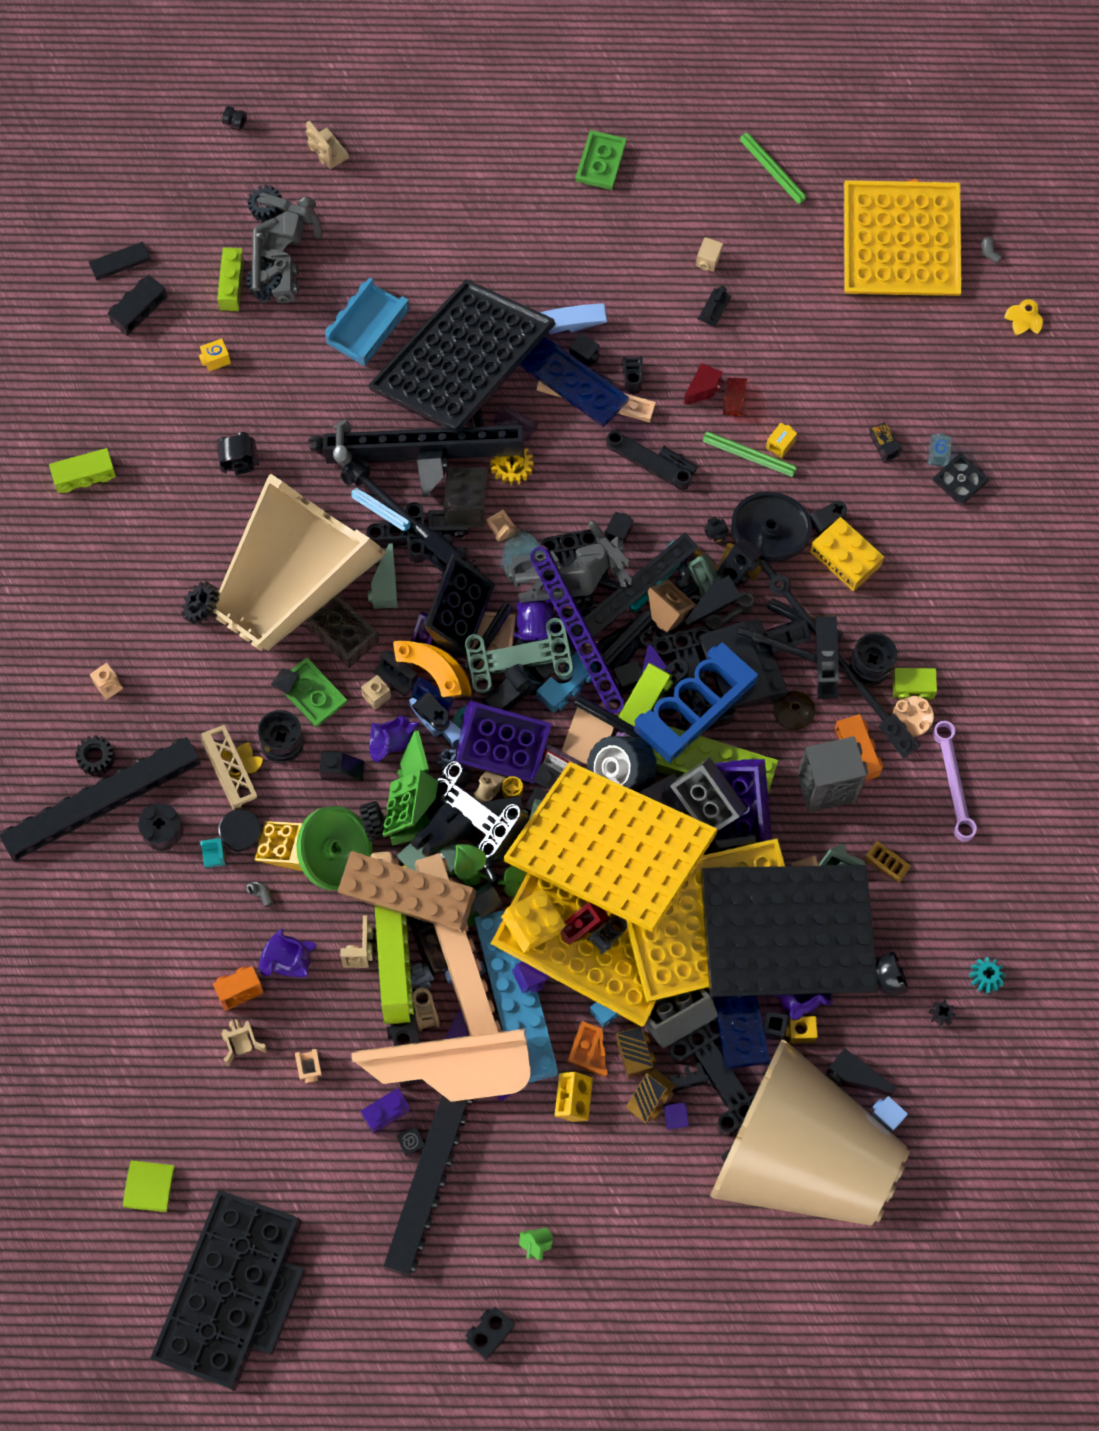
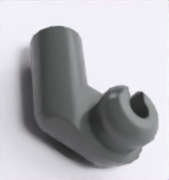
M986 237L981 243L982 254L998 264L1002 255L994 251V239Z
M258 882L247 884L246 891L253 896L260 897L264 907L274 905L268 886Z

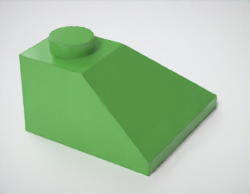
M419 730L414 731L400 761L401 769L397 770L399 778L418 770H422L429 775V768Z

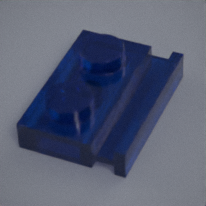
M419 677L415 681L410 699L418 700L426 692H429L449 713L454 698L442 697L440 689Z

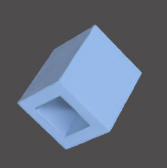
M889 1096L884 1101L880 1098L872 1107L875 1110L872 1116L891 1133L908 1115Z

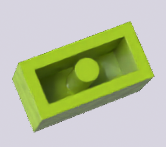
M895 668L892 674L893 698L902 700L904 698H911V696H918L927 701L934 699L937 692L936 668Z

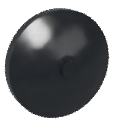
M760 492L746 497L736 506L731 520V532L736 543L745 538L762 553L759 559L773 562L788 560L800 554L807 546L812 531L811 519L806 509L795 499L776 492Z

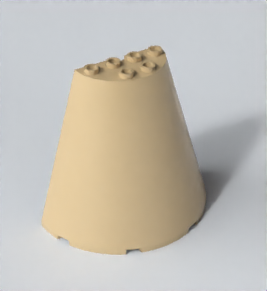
M270 474L220 587V594L217 596L219 601L215 603L217 608L212 611L217 614L216 619L224 625L227 622L229 623L227 626L235 633L240 631L239 636L247 642L252 640L251 645L260 651L263 648L269 651L382 559L387 552L380 548L373 540L358 530L353 531L311 501L305 499L283 481Z
M782 1039L710 1197L872 1226L875 1221L880 1222L884 1210L881 1208L885 1201L888 1202L891 1199L896 1188L893 1182H897L898 1178L900 1179L905 1168L901 1164L906 1162L910 1151L907 1150V1146L792 1045Z

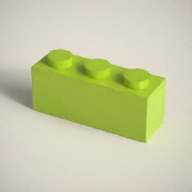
M223 247L217 297L220 310L239 311L244 270L242 248Z
M107 448L49 464L58 493H68L75 488L89 487L93 483L107 482L116 477Z
M649 663L618 717L635 727V719L641 713L645 714L648 710L653 712L655 705L662 699L664 691H669L674 682L671 680L673 675L653 663Z

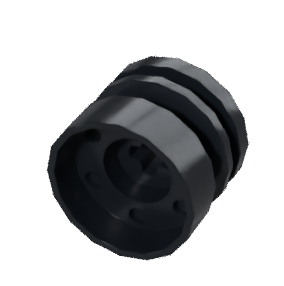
M873 632L865 634L855 645L849 659V666L864 685L873 686L881 684L887 679L897 660L898 651L896 645L888 636L882 633Z
M275 710L262 717L258 724V737L263 755L268 760L279 764L294 761L300 756L303 750L304 739L299 719L293 713L286 710Z

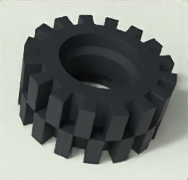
M94 735L93 739L90 736L87 737V741L83 739L81 741L82 745L78 744V751H75L79 767L86 774L88 772L91 776L94 773L97 776H100V772L107 773L106 769L110 770L112 768L111 764L115 762V753L110 742L102 736L98 738L97 735ZM99 749L103 752V757L99 762L93 763L88 760L87 756L91 750Z
M375 800L360 805V817L369 840L374 841L384 838L385 819L379 803Z

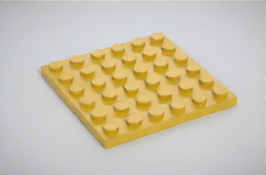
M844 181V294L960 296V183Z

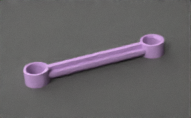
M940 721L934 728L933 738L936 742L940 743L957 819L954 834L958 840L966 842L974 837L977 826L973 820L969 819L952 742L955 735V727L948 721ZM939 727H946L950 730L951 736L949 738H942L938 735L937 729ZM960 824H968L972 828L973 833L969 836H964L959 832L958 827Z

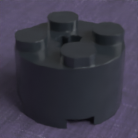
M239 432L236 436L220 437L217 440L219 466L223 473L227 474V471H234L235 475H241L254 471L255 465L259 466L256 440L250 437L247 432Z
M161 803L147 806L143 809L138 821L139 832L143 840L153 850H170L172 846L181 840L183 834V826L178 813L172 806Z

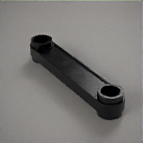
M611 431L607 435L606 446L610 451L633 462L679 490H686L691 485L692 476L688 470L679 467L626 437L619 431ZM616 439L619 442L613 443L611 440ZM685 478L687 481L682 482L678 479Z

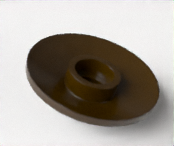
M789 691L775 703L774 715L783 727L790 730H801L813 721L815 706L806 694L799 691ZM792 706H798L799 710H793Z

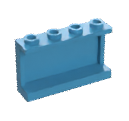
M369 277L366 282L364 281L360 285L358 293L349 299L344 311L341 310L338 313L333 325L330 324L325 331L326 343L361 365L366 366L408 312L409 300L403 296L400 299L394 297L376 286L374 280Z

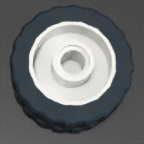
M608 736L607 738L600 739L589 753L587 770L639 793L650 787L655 781L657 772L656 757L649 744L640 738Z

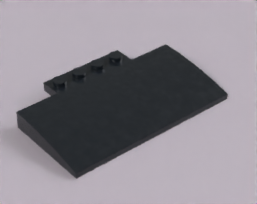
M218 1190L150 1359L229 1390L236 1391L252 1348L273 1356L306 1270L286 1262L302 1220L296 1216Z

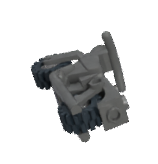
M264 185L263 189L261 186H258L259 190L253 189L254 194H249L250 199H247L248 208L257 221L262 222V224L257 225L253 229L252 272H248L249 277L246 278L247 286L261 303L271 300V296L278 303L297 301V293L299 292L297 275H299V267L284 250L289 244H300L304 229L303 222L313 223L315 237H322L321 222L314 210L316 202L310 197H303L297 202V205H293L287 199H283L279 191L270 185L268 187V185Z

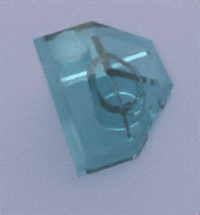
M520 530L505 540L500 567L508 578V567H512V557L530 555L533 549L540 546L534 536L524 530ZM538 550L535 554L544 552L542 550Z

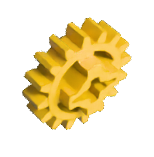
M526 448L524 456L492 457L493 460H490V465L492 466L491 472L496 473L495 479L502 478V484L509 481L510 486H512L513 481H516L518 485L520 484V479L526 481L527 475L532 474L531 468L534 467V462H532L533 456L532 454L528 455L529 449ZM513 459L514 465H513V468L511 469L510 463H511V460Z

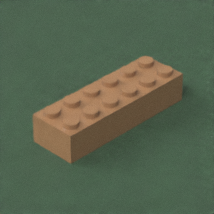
M353 851L350 853L338 889V893L342 896L463 933L477 892L474 888Z

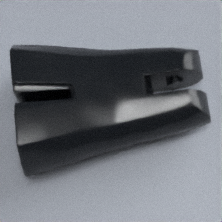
M449 803L443 804L425 827L413 838L411 845L416 850H420L424 846L422 854L425 857L432 856L445 847L471 835L473 832L471 821L461 813L456 816L457 810Z

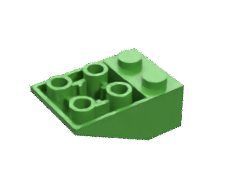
M418 770L391 782L384 822V837L417 823L436 799L438 780L424 771Z

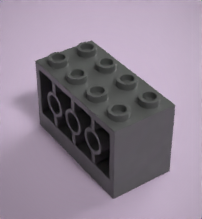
M855 736L805 747L797 776L808 813L857 801L860 790L863 788L866 774H868L866 762H862V747L860 742H856Z

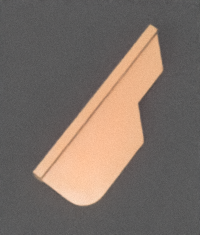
M526 1029L361 1050L351 1053L353 1062H356L383 1084L423 1079L451 1102L516 1093L526 1086L531 1074Z

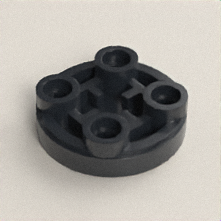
M232 810L222 818L219 824L220 838L225 846L235 852L248 850L261 838L260 821L249 810Z

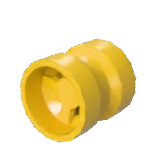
M511 776L503 781L502 795L504 799L522 797L523 784L519 778Z

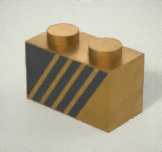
M640 1026L616 1033V1041L627 1078L640 1076L652 1071L656 1061L653 1052L649 1053L647 1047L650 1044L647 1032H643Z
M656 1069L647 1072L625 1108L644 1123L652 1120L656 1121L663 1112L661 1108L664 1103H667L672 1098V1090L675 1084Z

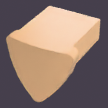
M504 510L486 519V523L496 535L495 539L498 542L509 538L518 531V528L512 523Z

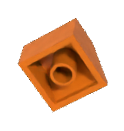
M243 966L237 969L235 974L221 976L213 983L224 1011L264 994L252 966Z

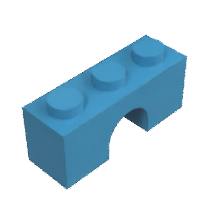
M578 652L572 656L574 673L569 682L561 684L550 677L536 691V698L553 714L558 709L560 711L567 706L568 700L572 696L576 697L582 691V686L586 682H592ZM592 662V669L597 671V665ZM565 664V671L568 672L570 667Z

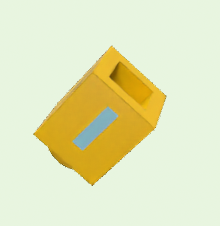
M780 423L767 439L766 449L782 459L795 443L797 432L791 426Z

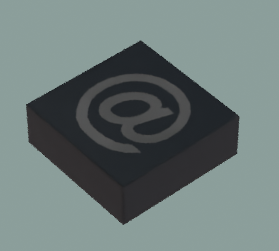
M417 1127L396 1136L405 1157L424 1148V1143Z

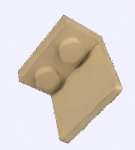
M310 121L306 122L307 144L312 151H316L323 165L326 164L329 169H332L349 158V154L328 128L318 132Z
M363 915L362 948L356 945H348L346 948H341L343 968H369V961H373L372 942H369V940H373L372 922L368 921L367 915Z

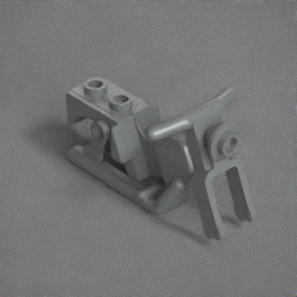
M590 521L588 525L597 537L598 544L578 548L576 550L577 559L571 565L561 567L559 559L551 550V554L573 597L592 594L609 566L621 586L626 587V582L632 585V578L623 569V564L627 567L630 565L629 560L622 554L624 552L623 540L615 537L609 542L595 521ZM545 553L535 554V557L539 561H544L546 555ZM530 555L512 557V567H508L509 578L514 581L515 588L532 579L537 581L528 590L529 592L519 593L520 603L550 600L547 591H541L544 585L531 562ZM552 569L545 570L544 574L547 579L555 578V572ZM562 588L554 589L556 597H564L565 593Z

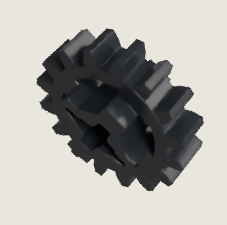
M207 581L205 583L200 582L199 586L194 585L193 591H189L187 597L184 598L186 603L182 605L184 610L181 612L184 615L183 618L194 625L196 623L200 625L202 620L207 621V616H212V610L217 608L215 603L219 601L217 596L220 594L217 591L218 588Z

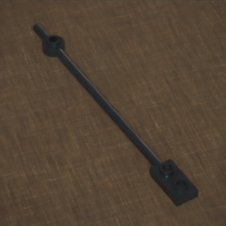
M763 559L759 565L771 579V591L774 594L783 595L798 615L807 622L808 627L816 636V623L790 591V579L781 574L777 575L769 563ZM778 581H782L783 583L781 588H777L776 586ZM838 652L839 667L883 721L878 727L905 759L921 745L895 713L889 717Z

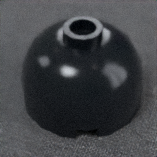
M894 951L879 957L876 961L877 984L883 993L891 996L908 992V984L902 967L900 968L899 964H896V962H899V959Z

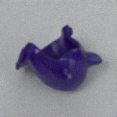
M551 599L526 603L518 601L516 608L518 611L517 626L519 632L514 633V637L526 642L548 639L546 625L550 619L556 618ZM553 625L551 628L552 633H559L561 630L557 631V625Z
M398 716L395 720L383 724L372 723L369 742L372 760L380 762L388 753L406 750L414 731L420 725L419 722L411 723L408 717Z
M284 929L278 930L269 939L261 953L258 967L260 973L263 976H270L271 972H275L286 977H307V969L310 965L309 954L316 948V944L311 941L301 942L294 937L284 936Z
M832 994L775 996L780 998L782 1007L786 1012L790 1013L792 1021L811 1013L821 1003L829 1006L833 1001Z

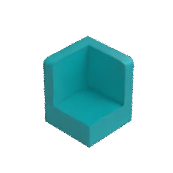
M221 838L200 841L205 868L226 865L224 845Z

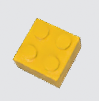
M543 889L509 906L502 915L503 921L523 953L559 935L566 926Z

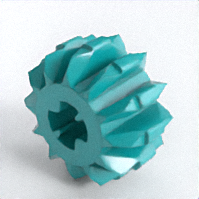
M985 957L984 962L981 959H977L976 964H972L970 967L973 972L969 973V977L974 979L971 985L975 986L978 984V992L985 988V993L989 994L991 989L997 992L998 986H1003L1004 981L1002 979L1006 977V973L1000 972L1004 968L1003 965L996 966L997 959H994L992 963L989 957ZM988 972V976L991 975L990 979L986 978L987 975L984 976L983 974Z

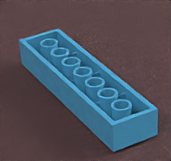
M505 910L487 914L482 918L477 916L474 917L475 927L501 1030L504 1032L526 1029L531 1069L528 1083L555 1077L558 1075V1069L538 992L531 994L529 991L523 994L512 973L516 964L523 961L490 944L503 920L502 915Z

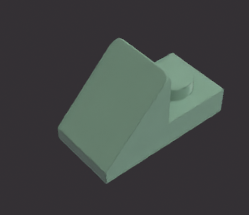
M841 844L831 848L821 860L819 866L866 864L865 861L847 854L845 845Z

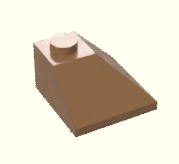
M668 579L650 587L648 590L652 619L660 629L666 632L676 628L696 607V604Z

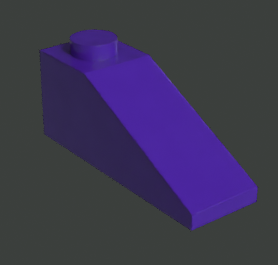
M525 962L516 964L512 970L523 994L529 991L531 994L540 991L550 977Z

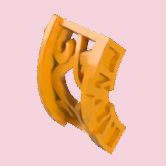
M394 641L396 661L414 663L427 670L437 682L442 697L457 698L474 695L466 671L463 670L452 655L430 644Z

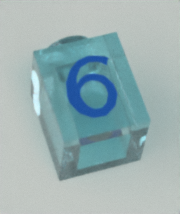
M944 434L931 435L927 465L946 466L949 463L951 436Z

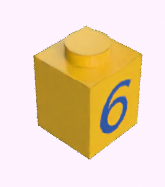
M222 338L200 346L201 354L199 359L202 366H207L209 372L231 364Z

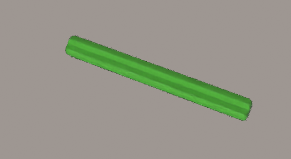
M749 133L743 134L740 141L798 204L804 202L806 195Z
M707 431L703 437V442L788 476L793 477L797 467L793 464Z

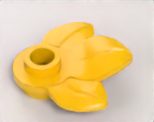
M1031 299L1023 300L1020 305L1011 306L1006 311L1004 317L1007 320L1013 321L1015 335H1020L1029 328L1032 332L1038 334L1043 324L1042 317L1038 314V305ZM1031 306L1032 311H1026L1025 307Z
M249 742L240 745L236 749L247 774L255 773L261 767L263 759L261 757H253ZM223 750L221 758L231 762L233 754ZM231 768L230 777L239 780L241 772L233 773L234 768Z

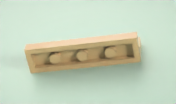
M225 725L201 733L202 744L232 809H242V804L256 799L257 794ZM223 732L225 737L223 744L214 742L212 736ZM223 750L233 754L231 762L221 758ZM231 768L240 770L241 776L239 780L230 777ZM239 786L248 788L251 794L240 798L237 793Z

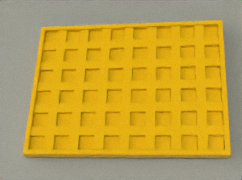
M569 761L504 856V861L642 928L654 932L716 836L717 828Z

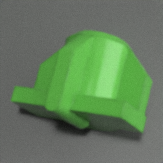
M544 1227L538 1230L520 1232L519 1245L527 1251V1258L535 1257L538 1260H542L543 1252L550 1250L552 1247L553 1235L550 1230Z

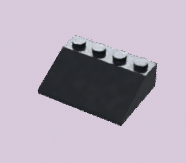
M451 554L424 627L438 647L452 656H467L465 641L470 635L477 634L495 583L455 554Z
M761 620L743 621L699 636L706 658L708 657V651L713 646H718L723 642L758 674L757 683L728 710L773 704L788 693L771 646L761 642L757 644L750 641V638L736 634L737 627L741 626L752 631L754 629L761 631L766 636ZM712 672L722 698L733 687L720 675Z

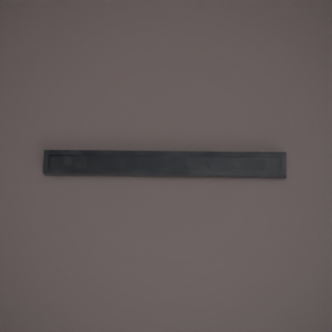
M686 532L632 577V585L626 582V587L621 586L584 617L593 637L648 592L650 587L656 585L699 548ZM576 624L573 627V632L580 635L583 633V627ZM567 632L570 652L572 656L577 652V650ZM559 644L555 647V652L563 653L566 647ZM553 662L532 666L543 679L555 671Z

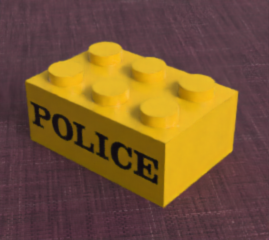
M841 517L812 542L810 553L853 592L881 567L884 556Z

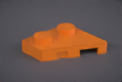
M582 1021L567 1062L606 1077L603 1029Z

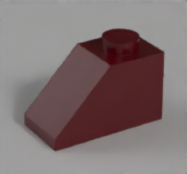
M701 363L685 393L684 404L689 405L714 397L716 391H720L723 386V372Z
M588 902L564 921L566 926L561 931V935L567 944L571 945L596 930L609 920L610 917L603 908Z

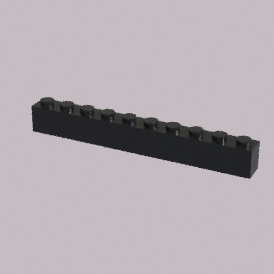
M522 425L463 427L459 433L447 428L345 432L344 447L351 453L352 458H356L359 462L363 460L367 462L417 460L419 452L443 450L444 457L448 459L524 456L525 437ZM324 433L323 452L327 464L337 463L333 457V450L336 447V433Z
M188 737L184 739L179 738L171 746L165 749L160 748L147 758L138 759L134 765L119 769L115 775L109 778L104 777L100 779L96 785L85 787L78 794L63 798L59 804L44 808L40 814L23 819L19 825L7 827L0 834V838L9 856L15 862L201 764L199 757Z
M441 1095L383 1265L385 1270L409 1278L411 1272H416L419 1263L416 1257L418 1251H423L426 1239L423 1238L425 1230L429 1231L432 1225L433 1218L430 1217L432 1209H437L440 1197L437 1196L439 1188H444L447 1176L444 1175L445 1170L452 1165L454 1155L451 1153L454 1146L458 1147L461 1134L458 1132L461 1125L465 1126L468 1113H465L467 1105H472L474 1099L451 1102Z

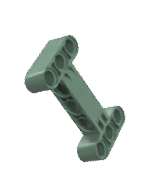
M553 618L548 621L546 625L548 639L491 651H486V646L481 636L477 634L470 635L465 641L475 691L481 696L488 695L493 690L491 675L506 672L516 664L532 667L553 662L556 675L563 680L569 679L574 673L566 628L561 619ZM553 625H560L562 627L559 633H552L551 628ZM473 641L481 642L480 647L476 650L470 648ZM562 644L566 649L563 653H556L555 647ZM477 661L484 662V667L480 670L474 668V664ZM566 664L570 669L567 673H560L558 671L559 667ZM482 680L488 682V687L484 690L478 689V683Z

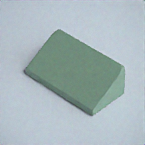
M702 555L687 564L702 597L711 584H713L712 581L719 577L710 555Z

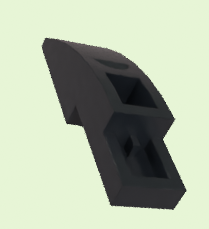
M816 616L817 698H838L837 616Z
M408 916L421 957L427 961L432 975L447 971L448 967L434 924Z

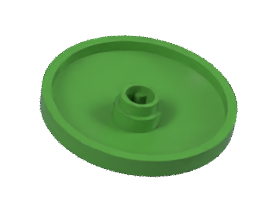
M329 806L312 812L302 823L297 835L296 852L300 867L313 884L324 890L338 891L351 851L369 857L372 854V841L367 837L362 819L347 808Z

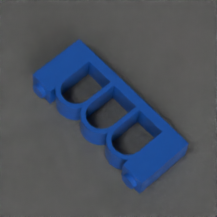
M723 642L718 646H713L708 651L707 660L702 661L696 667L694 678L683 679L677 684L674 697L661 699L655 705L654 713L648 710L645 714L641 713L634 721V731L669 764L757 683L758 674ZM707 671L715 672L733 688L720 699L700 680L699 676ZM694 690L710 703L712 707L700 718L679 698L681 692ZM664 709H674L692 726L679 737L659 718V713Z

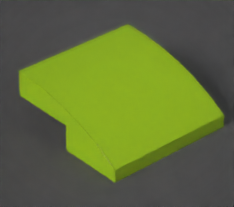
M131 1160L123 1208L167 1212L175 1171L174 1165Z

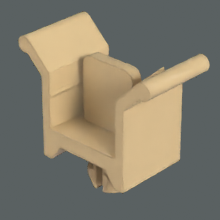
M235 1019L237 1030L233 1020L229 1022V1027L232 1029L231 1032L226 1029L222 1030L223 1040L227 1042L229 1052L224 1058L227 1066L231 1065L235 1057L230 1042H233L237 1055L252 1051L248 1035H251L255 1049L264 1053L267 1052L265 1044L256 1042L249 1021H246L244 1027H241V1021Z

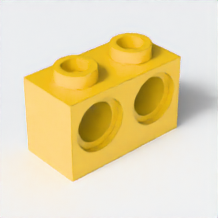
M577 1072L559 1073L555 1117L571 1122L588 1121L592 1077Z

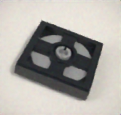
M960 453L933 477V481L962 506L989 482V478Z

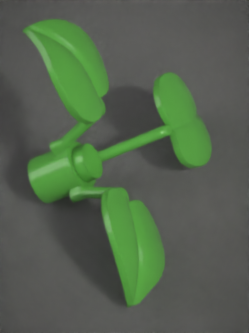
M456 845L454 870L457 877L465 882L464 885L469 887L479 883L480 878L489 880L487 875L478 872L486 864V855L483 850L473 845ZM510 865L504 874L505 881L499 880L498 884L504 885V893L507 896L515 897L527 872ZM472 910L470 911L467 920L468 928L475 925L474 917L480 916L479 913L474 914Z

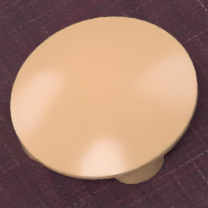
M911 696V698L899 700L893 710V714L895 713L914 737L926 733L933 724V709L929 702L921 697Z

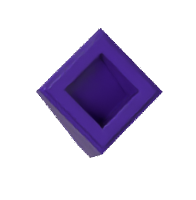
M685 1102L664 1106L667 1130L689 1127Z

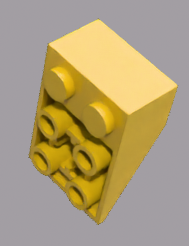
M265 821L254 860L303 872L296 852L297 835L302 823Z

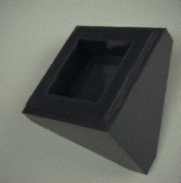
M282 668L271 685L289 695L300 679L299 674Z

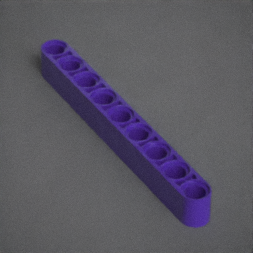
M537 546L530 554L531 562L606 709L610 713H619L625 705V698L550 550L545 546ZM542 550L545 553L546 558L544 561L536 559V551ZM546 569H552L555 572L554 579L550 580L545 577ZM557 587L562 588L565 593L564 597H556L554 589ZM565 606L573 608L574 614L572 616L564 614L563 608ZM576 624L583 627V633L580 635L573 632V626ZM582 644H591L593 651L591 653L584 652ZM595 661L600 662L602 670L594 671L591 663ZM601 681H610L611 688L608 690L603 689L600 684ZM613 698L619 699L621 706L618 708L612 707L610 700Z

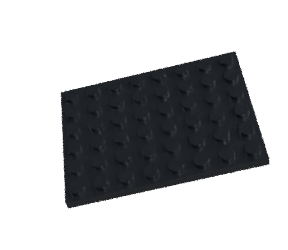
M465 279L368 385L369 389L449 430L459 433L556 325L555 320Z
M867 865L720 867L700 869L710 998L878 992Z

